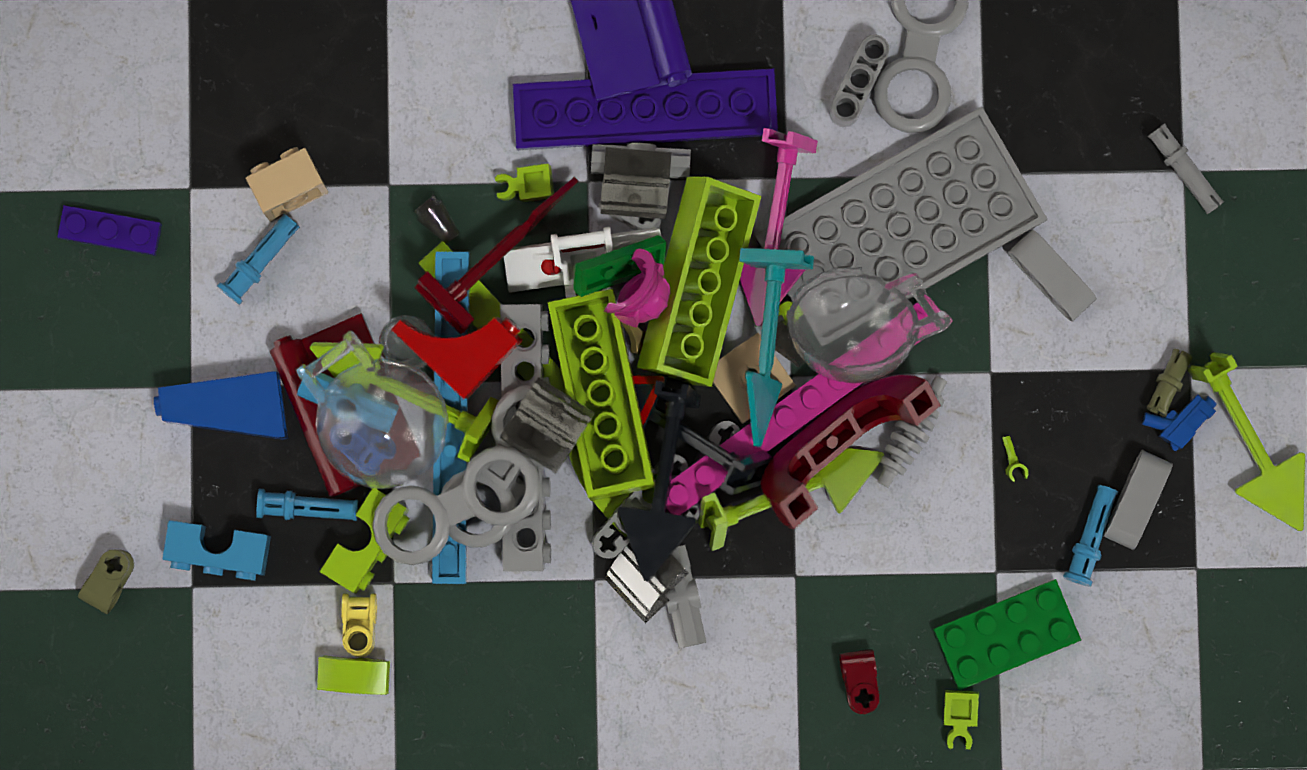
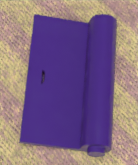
M570 0L596 101L666 84L669 87L685 84L687 78L691 76L692 71L673 0Z

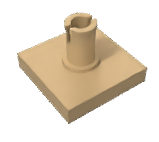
M759 332L719 359L713 384L741 424L751 419L746 373L755 372L759 374L761 344ZM774 355L770 377L782 383L779 399L795 388L796 385Z

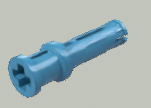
M283 214L244 261L242 259L240 262L237 261L235 264L236 269L224 283L220 282L217 287L240 305L243 302L242 297L254 283L258 284L262 277L260 273L300 228L297 223Z
M1103 485L1097 486V492L1080 543H1076L1072 548L1074 556L1069 571L1063 575L1064 579L1083 586H1092L1093 581L1090 578L1096 561H1099L1102 556L1101 551L1098 549L1116 495L1118 494L1117 490Z
M261 488L258 490L257 518L271 515L284 516L285 520L294 519V516L357 520L358 500L296 496V493L288 490L285 494L265 492V489Z

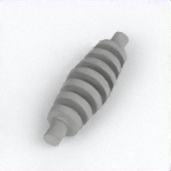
M936 375L930 386L941 405L940 407H942L944 399L941 398V393L947 381ZM935 410L929 417L937 419L939 412ZM926 418L917 426L901 420L896 422L895 427L904 432V434L900 435L892 432L890 439L897 443V446L894 447L890 444L886 446L885 451L891 457L890 459L884 456L881 458L880 463L883 465L884 470L877 480L879 484L889 488L895 475H904L907 469L901 466V464L904 462L911 465L915 459L908 452L911 451L919 454L923 449L914 442L915 439L923 443L928 442L930 437L922 432L921 429L924 428L932 432L935 425Z

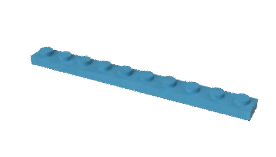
M435 252V279L444 288H447L454 280L459 281L470 270V252ZM468 290V295L459 304L469 313ZM435 310V336L457 338L469 334L468 328L460 335ZM434 371V399L460 412L463 410L468 412V398L463 399ZM434 415L433 493L440 495L443 486L455 474L466 470L468 462L457 457L465 433L455 429L454 424ZM433 514V537H434V536H435V530H436V522H435V517H434V514ZM467 520L458 523L463 530L467 531ZM450 536L448 537V541L441 552L432 558V584L467 583V546L454 541Z

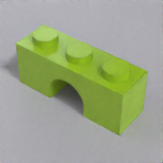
M374 487L356 514L371 529L370 543L360 551H350L337 544L320 570L322 574L355 594L359 589L366 590L375 575L370 572L377 561L383 563L387 557L375 540L372 526L375 510L386 495ZM399 503L393 507L388 515L387 528L390 538H392L394 533L400 535L410 520L406 516L409 509Z

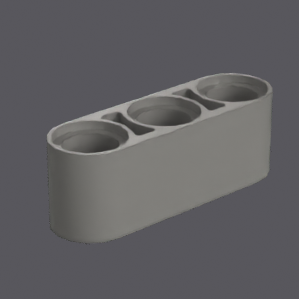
M869 35L861 42L833 99L830 108V118L837 126L848 127L855 123L884 66L889 53V44L880 35ZM869 45H876L881 49L882 56L878 59H871L866 55L865 48ZM855 74H862L867 78L868 85L864 88H857L851 83L850 78ZM840 103H849L854 109V114L850 117H842L838 114L836 107Z
M1031 230L1008 251V255L1013 262L1068 320L1073 322L1097 300L1092 290L1036 231Z
M1141 450L1108 520L1103 537L1131 550L1136 548L1173 466L1172 463Z

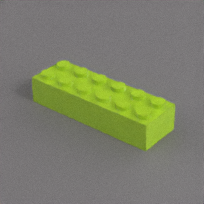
M687 177L663 266V278L670 285L668 307L662 311L657 319L649 320L637 368L659 375H666L669 378L691 385L712 387L744 263L739 261L740 249L748 248L761 200L760 195L709 177Z
M613 288L594 292L583 297L575 296L548 302L568 404L591 420L588 424L571 413V418L586 426L585 431L577 442L587 496L590 501L655 488L622 323L614 316L615 313L604 311L608 303H617Z

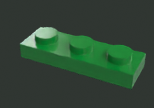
M660 235L575 263L574 291L580 297L631 280L634 276L642 273L637 264L632 260L636 249L647 250L653 256L655 263H661L664 266L666 241Z

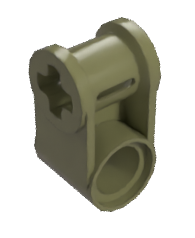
M109 550L105 552L83 584L78 598L103 613L109 614L133 572L134 559L132 555L124 550ZM121 558L119 563L123 566L122 570H115L113 572L114 565L110 563L111 559Z

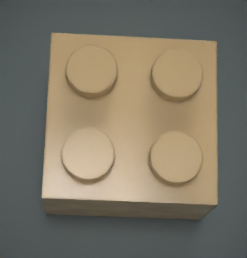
M298 147L292 148L280 155L281 160L271 165L268 162L257 165L250 170L251 175L245 177L262 212L270 222L329 193L306 148L301 150Z

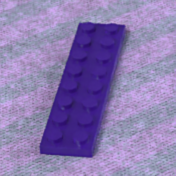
M774 69L692 73L687 78V82L680 86L669 87L666 84L596 101L591 79L513 84L517 151L593 146V144L622 145L630 143L760 137L763 135L764 128L778 132Z

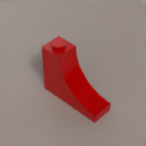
M494 317L481 329L457 338H444L428 334L413 326L406 319L399 320L391 329L463 399L469 398L523 341L517 335L521 330L507 317L504 320Z

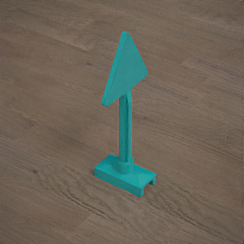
M740 249V262L751 267L766 268L764 281L767 282L759 353V374L755 372L746 373L753 445L756 447L762 446L782 388V383L771 379L770 374L774 363L781 285L785 281L786 269H813L814 256L804 255L805 252L800 250Z

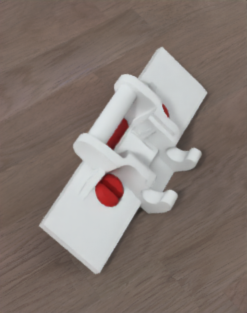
M609 226L603 227V231L562 237L552 234L550 243L514 247L504 256L509 292L564 285L566 298L575 297V263L657 235L661 236L660 227L611 234Z

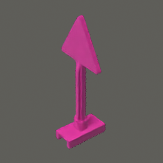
M764 128L762 141L779 147L776 160L779 164L764 249L779 250L793 165H796L798 153L816 154L818 141L796 132L788 131V135ZM744 264L740 281L755 325L761 327L763 324L767 282L764 281L766 268H756ZM786 269L785 281L781 285L780 302L806 269Z

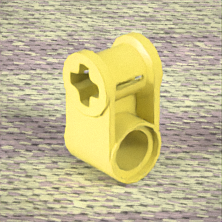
M343 594V646L354 657H366L373 651L375 646L377 594H371L370 597H350L349 594ZM356 633H364L368 640L366 647L360 651L353 650L350 645V640Z

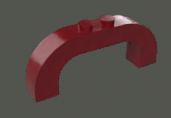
M896 375L863 385L836 402L781 448L767 465L761 481L762 492L778 519L787 527L795 529L819 508L807 490L806 484L867 431L882 423L894 420L906 421L917 426L941 405L928 381L912 375Z

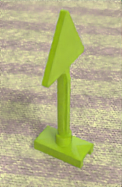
M312 343L310 350L337 380L342 382L348 380L357 381L364 386L367 393L371 384H374L454 424L455 429L465 433L457 457L468 463L492 428V415L499 400L490 396L477 417L464 410L460 412L378 371L377 366L384 349L382 344Z
M1214 352L1209 355L1212 361L1205 364L1204 367L1195 365L1188 367L1187 370L1193 380L1209 383L1213 391L1218 392L1261 471L1260 475L1236 488L1235 493L1297 531H1303L1305 454L1298 452L1278 465H1273L1230 386L1232 382L1227 373L1238 367L1232 355Z
M847 448L813 476L806 484V488L809 492L821 487L825 488L836 512L840 514L878 467L884 453ZM715 493L702 497L698 524L700 528L708 526L712 530L709 543L711 551L724 547L727 527L737 524L742 518L768 509L771 505L764 494L738 505H728L723 508Z

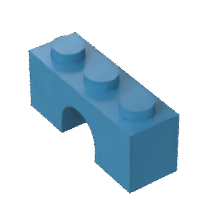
M168 521L162 560L171 561L170 568L190 571L191 565L204 566L203 573L223 576V570L236 571V578L254 581L256 574L265 576L271 536L234 530L230 548L221 554H213L206 548L204 543L206 526Z

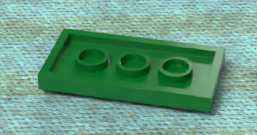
M1056 579L933 629L958 690L1082 641Z

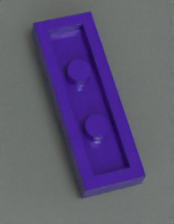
M63 205L57 238L156 256L162 224L155 221Z

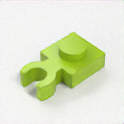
M548 163L517 168V177L515 178L507 174L495 176L496 182H508L509 185L506 192L496 193L497 198L500 200H510L519 193L520 201L528 202L548 199L554 194L552 168Z
M945 690L944 725L953 726V729L947 735L949 749H953V740L957 736H963L966 739V749L970 750L972 747V737L967 728L968 726L977 727L979 693L976 691Z

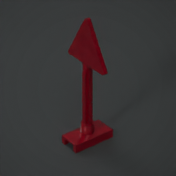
M575 177L568 181L538 206L526 222L515 227L459 281L454 280L447 288H444L427 271L417 281L418 284L414 288L462 335L474 321V318L459 304L468 295L467 291L509 253L579 181Z

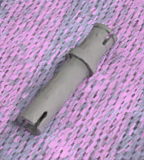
M1166 124L1148 136L1165 157L1164 163L1167 167L1169 165L1172 166L1206 211V214H1209L1224 203L1223 199L1219 197L1186 152L1189 150L1186 146L1181 147L1166 127Z

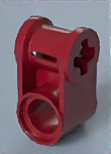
M873 649L839 654L841 673L846 687L849 707L857 714L865 715L874 711L879 704L880 696ZM860 690H864L866 695L872 696V701L867 703V708H863L862 703H856L855 697L860 695Z

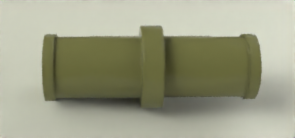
M1179 349L1172 350V355L1163 374H1159L1157 377V388L1146 407L1156 415L1160 412L1159 415L1162 417L1167 416L1168 409L1176 392L1181 391L1183 387L1181 381L1190 361L1193 359L1190 354L1181 351L1180 354Z

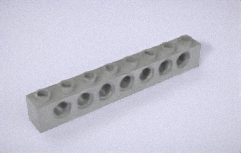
M543 304L500 305L502 320L507 317L520 330L527 328L534 334V342L530 347L525 348L518 345L501 363V398L508 391L520 386H534L536 384L550 390L549 378L543 377V364H549V344H543V331H549V311H543ZM523 361L531 363L535 370L534 376L528 381L522 380L517 374V367ZM516 403L509 410L506 417V432L509 439L518 448L525 451H537L547 445L544 444V434L515 416L517 411L522 413ZM522 413L526 417L530 418L540 426L550 431V427L541 422L540 420L536 419L530 414ZM522 428H528L534 432L535 442L532 446L525 447L519 443L517 436ZM550 460L534 464L538 470L541 484L535 510L518 523L511 524L509 531L503 536V571H544L545 563H551V543H545V530H551V511L545 510V497H550L551 481L550 477H544V464H550ZM519 474L510 487L515 500V508L518 506L520 496L525 495L526 481ZM530 528L535 532L536 541L533 545L526 546L520 542L518 534L521 529Z

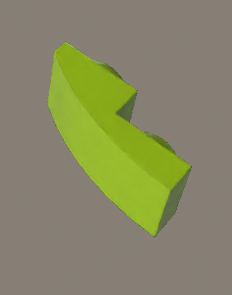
M328 655L320 656L318 659L317 690L387 695L389 693L390 661L363 657L350 659Z

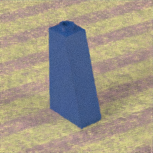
M277 371L158 388L159 396L154 397L156 416H161L162 421L166 423L280 440L288 439L281 380Z

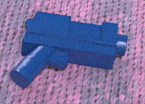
M1196 395L1179 414L1172 410L1164 418L1146 412L1142 425L1162 430L1158 437L1168 442L1173 451H1177L1189 442L1196 434L1195 431L1206 419H1210L1216 412L1214 408L1217 403L1209 396L1202 399L1199 395Z

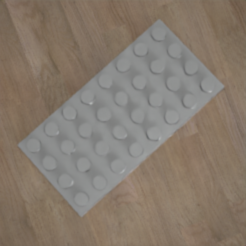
M980 107L785 217L779 250H800L805 252L804 255L814 256L813 269H806L787 295L796 306L802 321L820 350L1048 219L983 107ZM768 227L754 235L761 249L765 247Z

